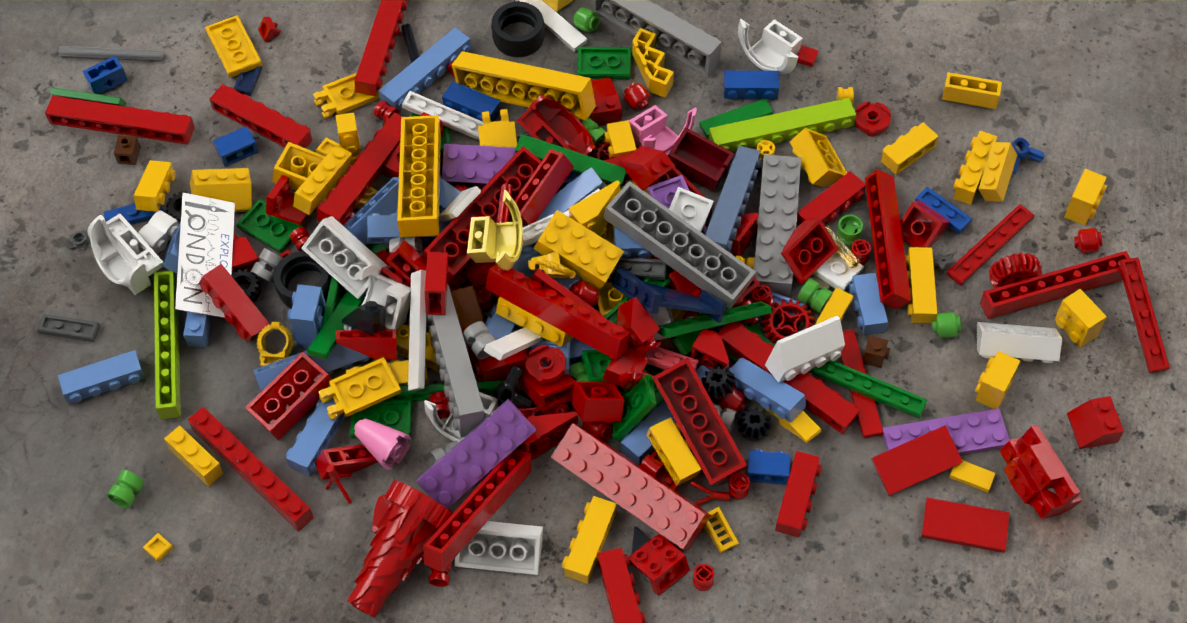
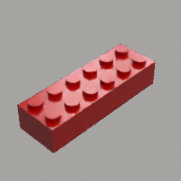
M688 358L652 377L712 487L730 478L733 474L748 468Z

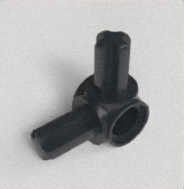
M512 366L505 382L501 381L500 385L495 388V397L502 404L509 399L519 408H531L533 401L518 394V390L515 388L523 372L517 366ZM504 389H508L509 396L502 399L500 397L501 392Z

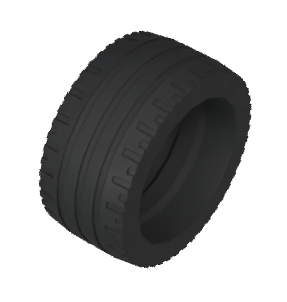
M511 2L498 8L493 15L491 24L492 38L497 49L505 55L525 57L533 54L542 46L545 37V25L543 16L537 7L526 2ZM516 22L526 23L534 28L529 34L520 37L510 36L502 31L509 24Z
M305 251L294 252L284 257L277 265L274 273L275 289L282 302L290 309L293 306V292L287 290V286L296 274L303 271L313 270L322 274L318 284L315 286L322 288L325 303L327 302L332 276Z

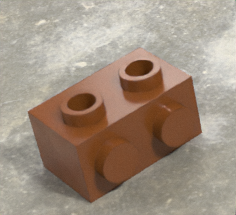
M474 284L451 291L461 329L462 327H469L478 321L485 323L486 320Z

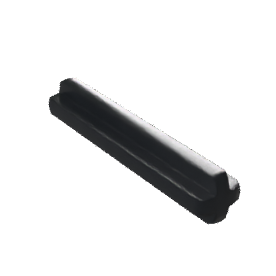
M407 23L406 25L403 24L401 28L412 63L420 56L411 25Z

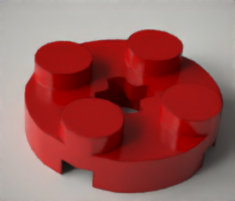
M866 101L856 108L855 125L860 131L870 137H874L876 134L883 133L888 129L891 113L884 104ZM869 116H871V117H874V116H875L876 119H875V120H871V119H869Z
M541 345L532 349L528 354L525 363L526 371L529 377L536 381L537 384L545 385L546 383L555 382L565 374L566 360L559 348L555 347L554 349L548 345ZM544 361L551 363L548 367H542V362Z

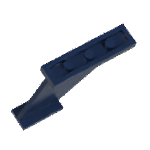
M623 267L615 268L612 286L630 299L636 297L649 313L658 314L660 306L705 313L716 322L722 323L726 304L706 290H702L700 297L641 281Z

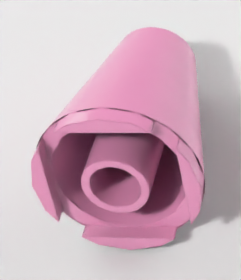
M369 419L359 420L354 427L355 436L382 467L387 470L393 469L391 465L395 462L399 464L410 448L408 439L411 440V437L404 432Z

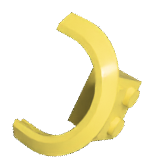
M504 190L503 201L511 212L513 222L495 223L490 216L471 217L467 254L475 263L496 262L501 269L510 270L522 251L523 225L517 204L507 190Z

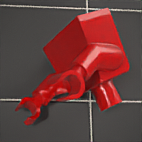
M652 335L648 341L636 346V349L627 345L624 354L616 360H611L602 379L619 385L623 389L631 390L637 381H640L646 374L652 376L644 371L648 363L646 359L647 352L652 348L657 349L661 342L657 343Z

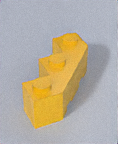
M640 28L632 40L633 57L649 92L666 98L673 86L674 72L664 68L665 53L655 49L656 33Z

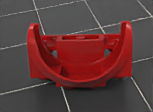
M543 94L531 103L530 107L516 120L533 138L587 156L596 149L591 135L582 122L565 106Z
M1038 425L1031 426L1022 437L1009 440L999 451L1007 463L1004 471L1013 489L1021 497L1024 504L1027 503L1036 510L1041 519L1065 513L1082 501L1079 496V489ZM1053 488L1056 494L1049 491L1048 489Z

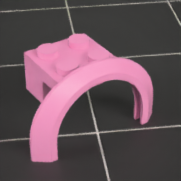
M656 105L629 120L634 142L638 147L644 146L661 150L667 156L681 133L678 136L666 126L668 115ZM696 107L688 112L686 123L681 133L685 127L692 130L697 111Z

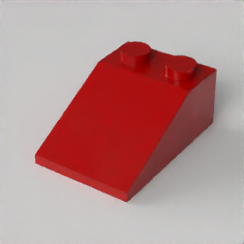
M610 77L592 80L596 107L588 118L592 119L598 126L621 122L622 108Z
M820 218L806 219L793 231L781 255L798 282L803 284L838 250V247Z
M576 412L528 417L527 419L536 428V431L517 448L531 453L532 461L559 445L572 423L578 424V414Z

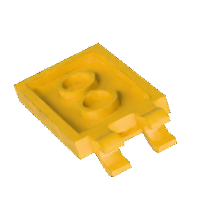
M356 72L322 86V91L313 94L315 98L314 103L316 106H321L324 119H328L335 112L338 115L344 114L380 99L379 90L376 96L356 93L354 82L357 75Z
M507 109L500 110L501 121L491 122L489 111L482 112L483 125L478 126L480 146L516 148L515 122H509Z
M384 357L330 380V387L318 391L322 404L327 403L332 398L336 403L327 407V413L331 420L336 419L343 412L348 417L401 393V389Z

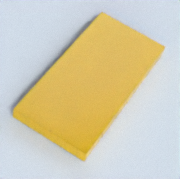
M238 15L205 27L206 33L229 78L237 76L241 72L245 73L253 70L257 66H263Z

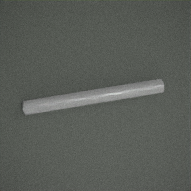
M60 46L58 50L59 56L111 58L116 56L117 59H164L163 50Z

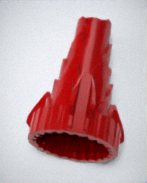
M394 480L386 494L379 496L377 499L371 531L375 533L370 543L372 547L364 559L363 568L354 581L357 584L347 602L363 613L375 618L392 591H396L401 582L409 577L417 563L424 562L425 543L453 513L422 492L405 483Z

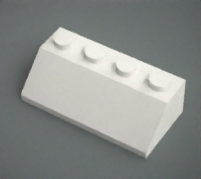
M333 216L322 219L301 247L302 250L357 299H360L367 292L369 276L360 280V276L355 278V274L372 263L379 266L380 272L382 267L387 266Z
M835 316L777 341L765 366L778 383L784 380L789 381L800 373L805 374L816 366L819 368L830 360L835 361L841 356L845 342L840 318Z
M977 322V351L984 358L994 357L1000 351L1013 358H1021V360L1032 362L1033 359L1041 360L1044 363H1053V361L1060 360L1062 337L1056 328Z
M487 521L455 557V566L538 575L543 527Z

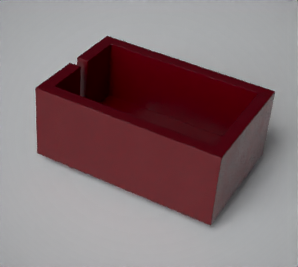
M686 127L668 154L675 167L685 177L713 192L729 168L734 156L733 152Z

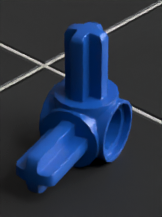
M1020 137L1011 143L1017 153L1012 174H1016L1020 160L1025 159V157L1042 162L1044 152L1030 147L1026 139ZM1015 145L1020 148V151L1016 149Z

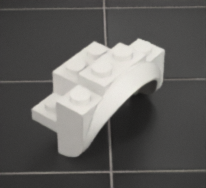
M121 214L116 215L107 222L102 215H99L89 225L87 232L94 257L100 269L109 280L128 287L134 295L151 285L148 276L161 269L163 261Z

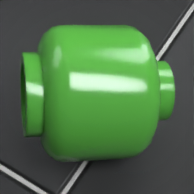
M585 7L580 8L573 17L574 26L587 33L596 30L600 24L598 13Z
M955 312L939 313L936 316V320L932 321L933 332H937L940 338L957 337L959 332H962L961 318Z

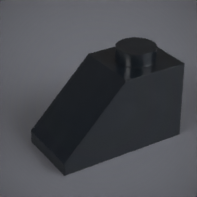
M368 301L344 317L342 323L373 335L385 328V307L377 304L375 301Z

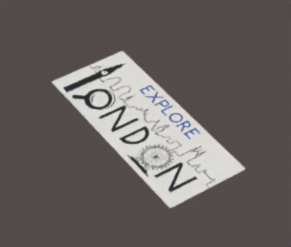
M183 193L175 309L225 318L224 313L215 307L208 293L203 292L199 281L204 274L220 264L231 275L235 203Z

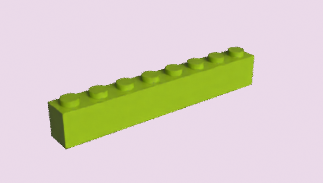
M850 98L712 127L709 128L708 139L731 152H736L739 146L755 148L763 140L771 141L774 144L792 140L804 128L818 133L849 128L855 124L856 113Z
M173 271L154 272L156 410L161 420L181 417L179 310L175 309L177 278Z

